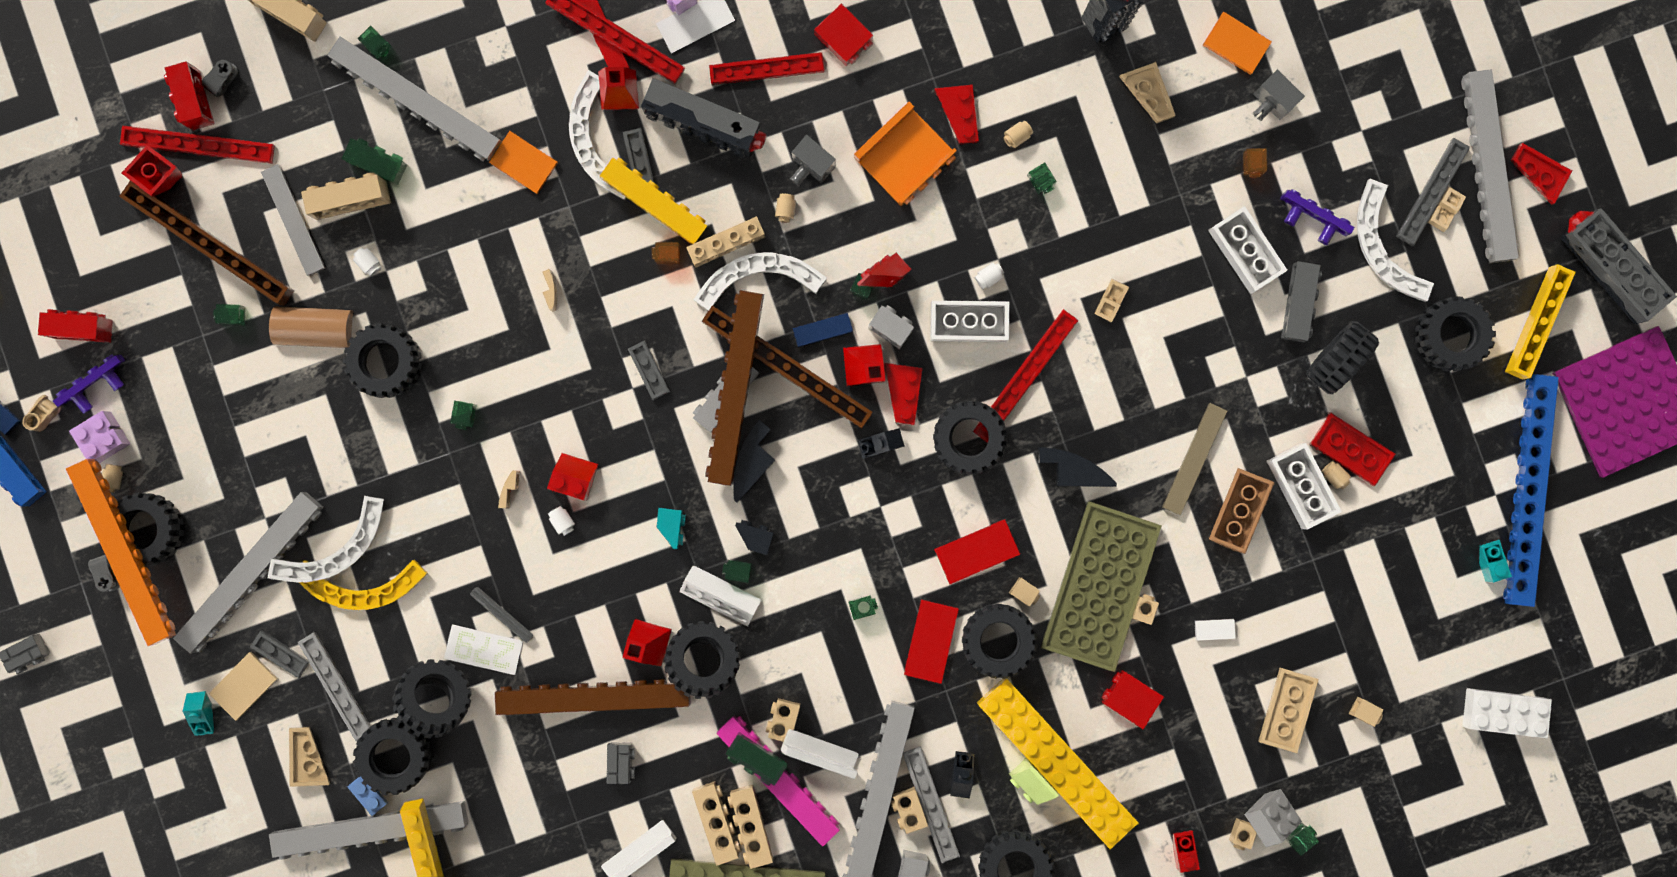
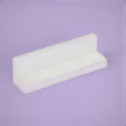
M692 566L680 589L681 593L746 626L749 625L761 602V599L696 566Z
M792 729L788 730L781 747V751L785 755L855 779L857 771L854 769V765L858 758L857 752Z
M661 820L602 864L601 867L608 877H628L674 843L676 836L665 821Z

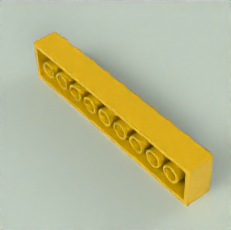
M1007 678L1000 680L977 702L983 711L1109 849L1138 824L1135 818Z

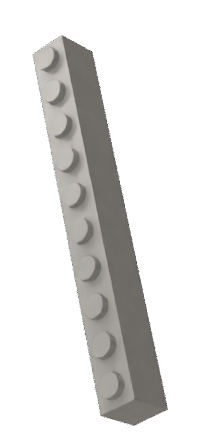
M341 36L328 53L333 65L339 69L343 66L348 70L347 74L355 79L360 77L364 80L363 84L370 89L377 88L380 90L378 94L387 100L391 97L396 101L394 104L403 110L408 108L412 111L410 114L416 119H425L428 121L426 125L436 131L437 128L442 130V135L452 141L454 138L459 141L458 145L466 151L471 149L475 152L474 156L484 162L485 159L490 161L502 143L497 137Z
M1492 69L1469 72L1463 76L1461 85L1462 89L1465 90L1464 106L1468 110L1467 125L1471 131L1469 142L1473 146L1472 162L1476 167L1475 182L1479 188L1477 198L1481 203L1482 209L1480 211V219L1484 223L1483 238L1486 240L1487 245L1485 255L1489 259V264L1512 261L1519 257Z
M300 492L173 639L190 654L201 652L207 646L205 642L210 637L213 638L220 631L219 626L230 620L233 616L231 614L235 608L238 609L244 604V598L247 594H251L257 589V583L260 579L263 580L268 576L271 559H283L284 556L282 554L296 544L295 539L299 535L302 536L309 529V523L319 518L323 506L307 492Z
M891 700L890 705H886L884 715L887 716L886 723L881 724L879 733L882 735L881 742L877 741L874 752L877 753L876 761L872 760L870 772H873L871 780L867 779L865 791H868L866 799L863 798L860 809L863 810L862 817L857 818L855 826L858 829L857 836L852 837L850 847L853 848L852 855L848 854L846 866L849 867L847 874L843 873L842 877L872 876L914 712V706L893 700Z
M465 801L426 807L433 835L442 834L444 830L451 829V832L461 831L468 824ZM400 811L279 830L269 834L272 858L279 857V860L291 858L292 854H298L301 857L310 855L311 851H317L319 854L329 852L330 848L344 850L348 849L349 845L363 847L368 845L367 842L375 841V844H382L387 842L386 839L394 838V841L406 839Z

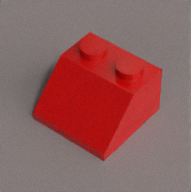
M148 145L121 172L122 175L151 197L171 189L183 175L175 165Z
M561 453L553 469L547 489L587 501L599 464Z

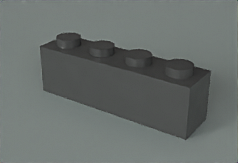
M1299 261L1293 264L1281 339L1306 342L1311 338L1313 333L1311 321L1315 318L1316 314L1314 302L1317 301L1319 296L1317 283L1320 282L1322 277L1320 265Z

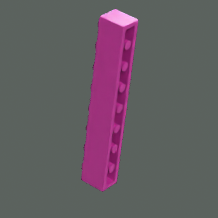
M733 716L716 734L808 832L824 846L840 831L839 821L833 815L829 816L825 812L826 807L820 801L815 802L812 798V792L807 787L802 788L799 785L800 780L794 773L789 774L785 770L787 766L780 759L776 760L772 756L773 751L766 744L763 746L758 741L760 737L753 730L750 732L745 727L747 724L740 716L738 718Z

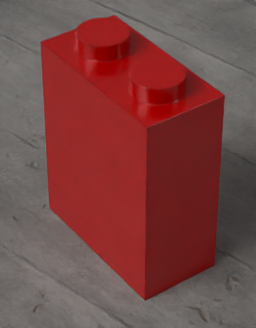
M842 3L814 29V35L845 66L849 63L854 64L859 59V54L863 50L867 51L873 45V34Z
M1125 671L1117 672L1112 679L1113 685L1110 689L1107 688L1101 697L1103 698L1102 703L1144 729L1164 696Z

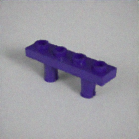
M1286 190L1280 200L1292 207L1284 220L1286 224L1295 226L1303 212L1325 225L1318 238V242L1324 245L1329 244L1335 231L1348 236L1355 228L1350 225L1351 222L1349 220L1334 216L1333 211L1318 207V204L1311 199L1306 200L1302 198L1301 194L1296 190Z
M112 354L103 360L104 364L102 366L93 367L87 372L89 375L84 379L80 377L72 382L73 387L68 390L65 388L56 394L57 398L53 400L54 404L60 407L73 400L83 414L88 412L93 406L83 395V391L101 378H104L114 391L123 387L124 383L114 370L125 359L122 355L114 356Z

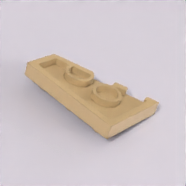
M1156 62L1119 76L1156 124L1176 116Z
M310 727L289 728L290 787L330 785Z

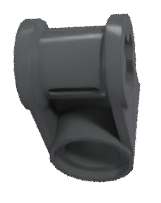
M219 60L203 78L201 85L214 96L220 97L236 78L238 69L227 60Z
M106 555L89 560L88 566L95 586L99 591L112 592L120 587Z

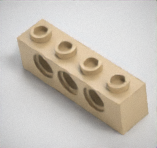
M756 216L686 248L694 266L699 267L765 238V234Z
M714 781L694 788L692 794L716 866L738 859L741 847L739 841L734 840L733 834L735 829L733 823L728 822L727 815H729L726 803L722 804L720 797L723 796L720 785L716 786ZM714 800L717 806L714 809H710L707 807L706 802ZM719 818L722 820L723 825L715 827L712 820ZM726 837L729 843L723 846L719 843L718 839Z
M754 785L731 790L728 802L730 808L734 807L736 814L733 815L735 827L739 826L741 834H738L740 845H744L746 851L743 853L745 864H749L750 869L773 863V856ZM741 804H748L750 811L744 813L740 810L739 806ZM749 822L753 823L755 830L747 831L744 825ZM756 841L760 844V848L753 850L750 848V843Z

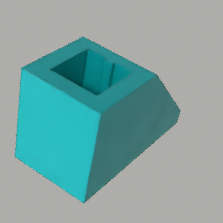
M659 508L656 527L673 549H679V545H683L684 534H681V526H685L686 515H683L682 510Z
M1500 540L1480 545L1479 564L1485 582L1494 583L1512 577Z
M206 691L187 693L182 712L194 736L214 734L212 703Z

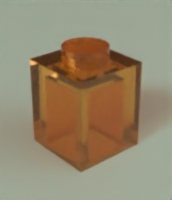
M1266 148L1246 149L1243 152L1244 175H1249L1250 178H1259L1267 172Z
M655 242V247H652V259H655L657 264H680V244L678 242Z

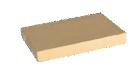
M249 652L219 682L209 695L236 721L278 678L252 652Z

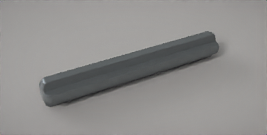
M475 587L470 595L524 642L527 643L532 639L533 634L479 587Z

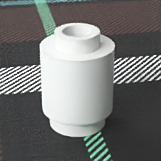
M360 248L354 253L355 258L353 261L370 277L382 268L380 261L368 248Z
M992 262L977 272L978 275L975 276V280L982 289L989 288L1003 279L1002 274L1004 271L999 264L995 265Z
M559 506L548 513L549 520L558 534L563 533L565 536L574 530L572 526L575 523L566 509Z

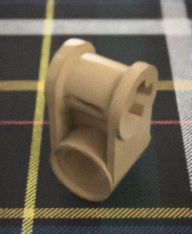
M47 395L40 396L24 416L23 426L28 430L43 431L60 412L61 406L57 407L48 399ZM37 418L38 423L34 427L32 423L33 420Z

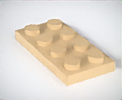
M1279 668L1259 742L1298 753L1319 679Z

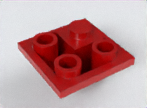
M605 67L598 71L602 110L639 109L636 70L625 67Z
M881 344L843 348L847 386L885 382Z
M635 619L622 658L662 667L672 629Z

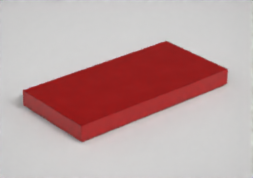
M1333 413L1328 414L1309 444L1372 486H1376L1396 455Z
M1005 519L934 549L949 585L1020 555Z
M921 599L904 675L942 683L959 608Z

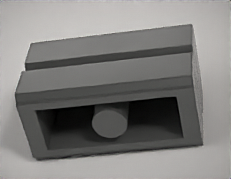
M40 634L32 635L0 652V659L7 673L16 672V674H20L28 670V665L32 663L37 665L45 661L44 657L49 655L50 652Z
M610 742L607 744V784H630L631 780L635 779V767H632V759H635L636 750L632 748L631 742Z

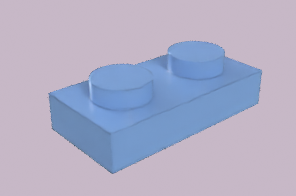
M360 776L348 788L369 814L373 816L388 804V801L379 791H371V787L368 784L364 786L361 783L363 779Z

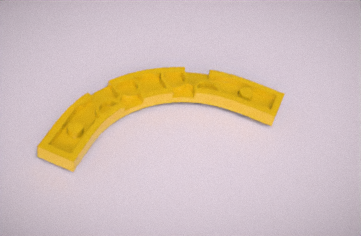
M412 560L394 579L375 589H345L331 583L327 579L299 583L319 600L338 608L367 610L382 607L400 599L411 591L428 572L416 560Z

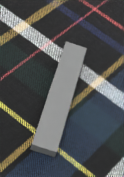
M277 164L261 171L306 275L311 276L326 269L281 166Z
M314 632L300 640L298 644L355 741H358L371 725L319 636Z
M921 746L903 752L941 863L960 857Z

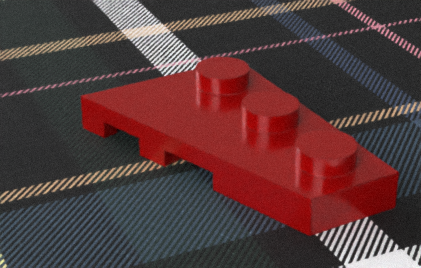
M973 85L935 88L934 91L941 102V106L946 113L958 143H977L979 140Z
M1524 143L1518 146L1511 159V162L1551 205L1555 204L1572 170Z
M884 363L895 423L914 425L922 368Z

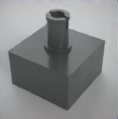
M1277 69L1253 93L1262 103L1253 112V115L1256 117L1262 112L1257 118L1259 121H1262L1272 112L1281 120L1305 95Z
M806 134L792 151V159L800 165V168L790 180L799 187L804 179L811 174L822 184L836 167V159Z

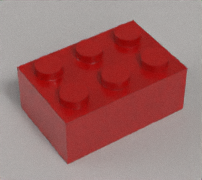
M187 61L164 67L166 72L164 79L171 90L169 97L175 105L176 111H174L177 122L191 130L214 125L205 88L201 85L202 76L200 70Z
M47 309V313L39 312L38 336L52 339L111 343L113 320L107 319L106 315L96 312H60V310Z

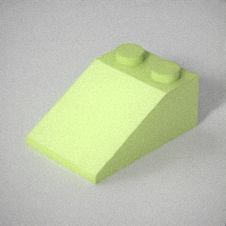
M1027 758L1009 773L1012 777L1010 780L1017 789L1021 787L1025 791L1023 795L1030 803L1034 801L1039 805L1059 796L1051 784Z

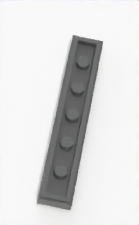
M1455 138L1451 139L1396 235L1397 238L1411 246L1415 245L1470 149L1468 145Z

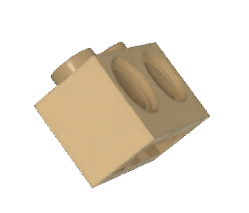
M778 698L777 703L773 702L770 712L774 714L773 719L768 721L765 731L769 733L768 738L784 742L788 730H794L800 708L799 703ZM780 707H789L790 714L787 716L781 715L779 712ZM783 725L785 732L777 734L774 730L775 726Z
M915 787L893 794L894 800H891L894 812H899L900 818L897 821L901 830L905 829L906 834L928 827ZM903 797H908L911 800L908 806L900 804V800ZM909 816L917 818V822L913 825L908 824L906 820Z

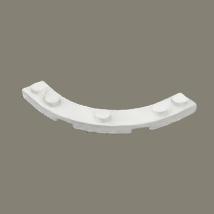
M588 70L571 104L569 122L571 144L578 161L588 175L600 186L625 200L626 197L599 177L607 165L603 163L595 152L589 133L590 112L600 92L599 76Z
M1369 179L1361 197L1357 214L1358 239L1364 257L1373 271L1390 287L1405 295L1426 302L1434 283L1411 275L1401 269L1396 263H1393L1387 256L1381 239H1379L1377 230L1378 216L1388 185Z
M768 252L754 253L734 259L718 269L708 279L693 300L709 311L711 306H714L730 285L743 277L756 273L769 272L786 275L795 279L815 294L824 284L827 277L805 262L791 256Z
M364 496L358 526L350 540L340 550L324 559L313 562L299 563L271 559L268 578L288 582H312L329 578L347 569L363 555L371 544L379 526L384 499Z

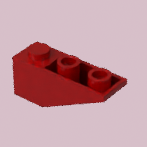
M896 252L892 256L886 255L880 262H876L871 268L865 270L860 275L862 279L857 284L859 286L892 287L912 269Z

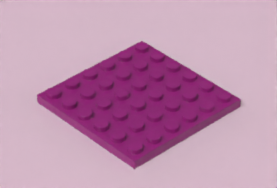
M1659 326L1552 373L1553 376L1559 377L1558 387L1600 477H1605L1677 444V364Z

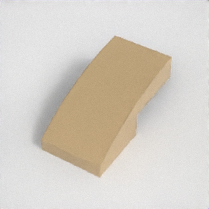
M1449 187L1427 223L1445 232L1454 215L1459 212L1466 197Z
M547 269L542 271L549 290L542 293L549 310L554 312L557 308V287L553 272Z
M1111 278L1094 314L1112 322L1129 287Z
M512 470L506 479L501 491L498 508L510 507L511 489H519L520 471Z

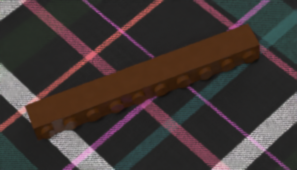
M132 181L128 182L119 195L126 202L275 303L285 306L295 290L158 197H151Z
M740 290L739 294L736 293L734 305H737L736 313L732 314L731 324L734 325L733 332H729L728 336L730 350L726 351L724 360L727 363L726 371L723 370L721 382H724L723 390L720 389L718 401H721L720 409L717 408L715 413V420H718L717 428H713L712 439H715L714 446L709 449L708 458H711L710 466L707 465L705 477H708L707 482L727 486L733 485L765 294Z
M711 306L701 322L728 340L729 332H733L734 326L731 324V318L714 306ZM759 336L757 337L755 359L862 429L872 415V411Z
M666 679L654 680V683H647L646 680H637L635 684H627V681H617L616 685H608V682H597L596 686H589V683H577V687H570L569 684H558L556 688H550V684L539 685V688L531 689V685L519 686V689H512V686H502L500 690L495 691V715L689 707L691 701L690 697L684 695L685 692L675 689L674 683H666Z

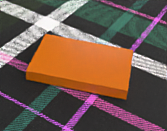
M1223 12L1204 41L1203 46L1251 75L1272 41Z
M511 131L508 132L489 161L491 165L536 194L539 193L558 164L556 160Z

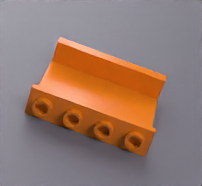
M908 102L854 153V158L902 206L904 203L908 205L915 198L914 194L918 190L920 192L929 185L927 181L931 177L935 179L942 172L941 168L945 164L949 166L956 159L954 155L957 150L955 148L952 150L914 111V106Z

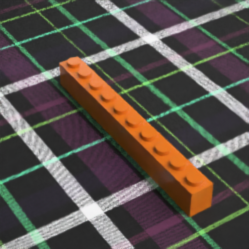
M85 459L66 468L147 646L156 645L175 636V625L169 620L166 614L167 608L158 597V588L152 584L150 579L151 573L142 562L143 556L134 545V536L128 531L125 525L126 519L117 508L118 502L109 491L110 485L103 478L101 465L95 459Z

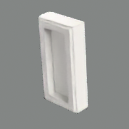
M1234 619L1195 621L1196 640L1236 639Z

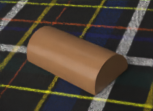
M275 306L271 311L269 320L270 340L274 345L349 348L351 343L348 341L352 336L353 310Z
M1237 468L1209 540L1231 550L1246 554L1274 482Z

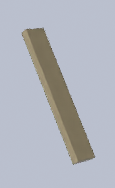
M1211 403L1208 404L1162 508L1181 515L1227 410Z

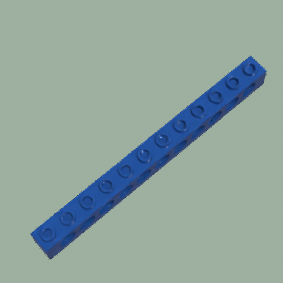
M1534 374L1525 383L1527 395L1523 402L1525 414L1521 421L1523 433L1519 440L1521 453L1517 459L1519 472L1515 478L1517 491L1513 497L1515 510L1511 516L1513 529L1509 535L1511 548L1507 554L1512 577L1506 578L1507 586L1503 592L1506 604L1535 607L1559 377ZM1538 390L1541 391L1543 395L1541 400L1537 397ZM1537 409L1540 411L1541 414L1539 419H1537L1535 416V411ZM1535 428L1538 430L1539 433L1537 438H1535L1533 435V430ZM1533 447L1536 449L1537 452L1535 457L1531 455V449ZM1531 466L1535 470L1533 476L1529 474V468ZM1529 485L1533 489L1531 495L1527 493V487ZM1527 504L1531 508L1529 514L1525 512V506ZM1524 524H1527L1529 527L1527 533L1523 531ZM1523 543H1525L1527 546V549L1524 553L1521 550V545ZM1521 562H1523L1525 565V568L1522 572L1519 570V564ZM1519 581H1521L1523 584V587L1520 591L1517 589V583Z

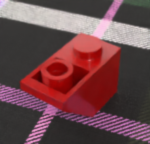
M1193 831L1173 833V852L1177 870L1180 873L1200 870Z

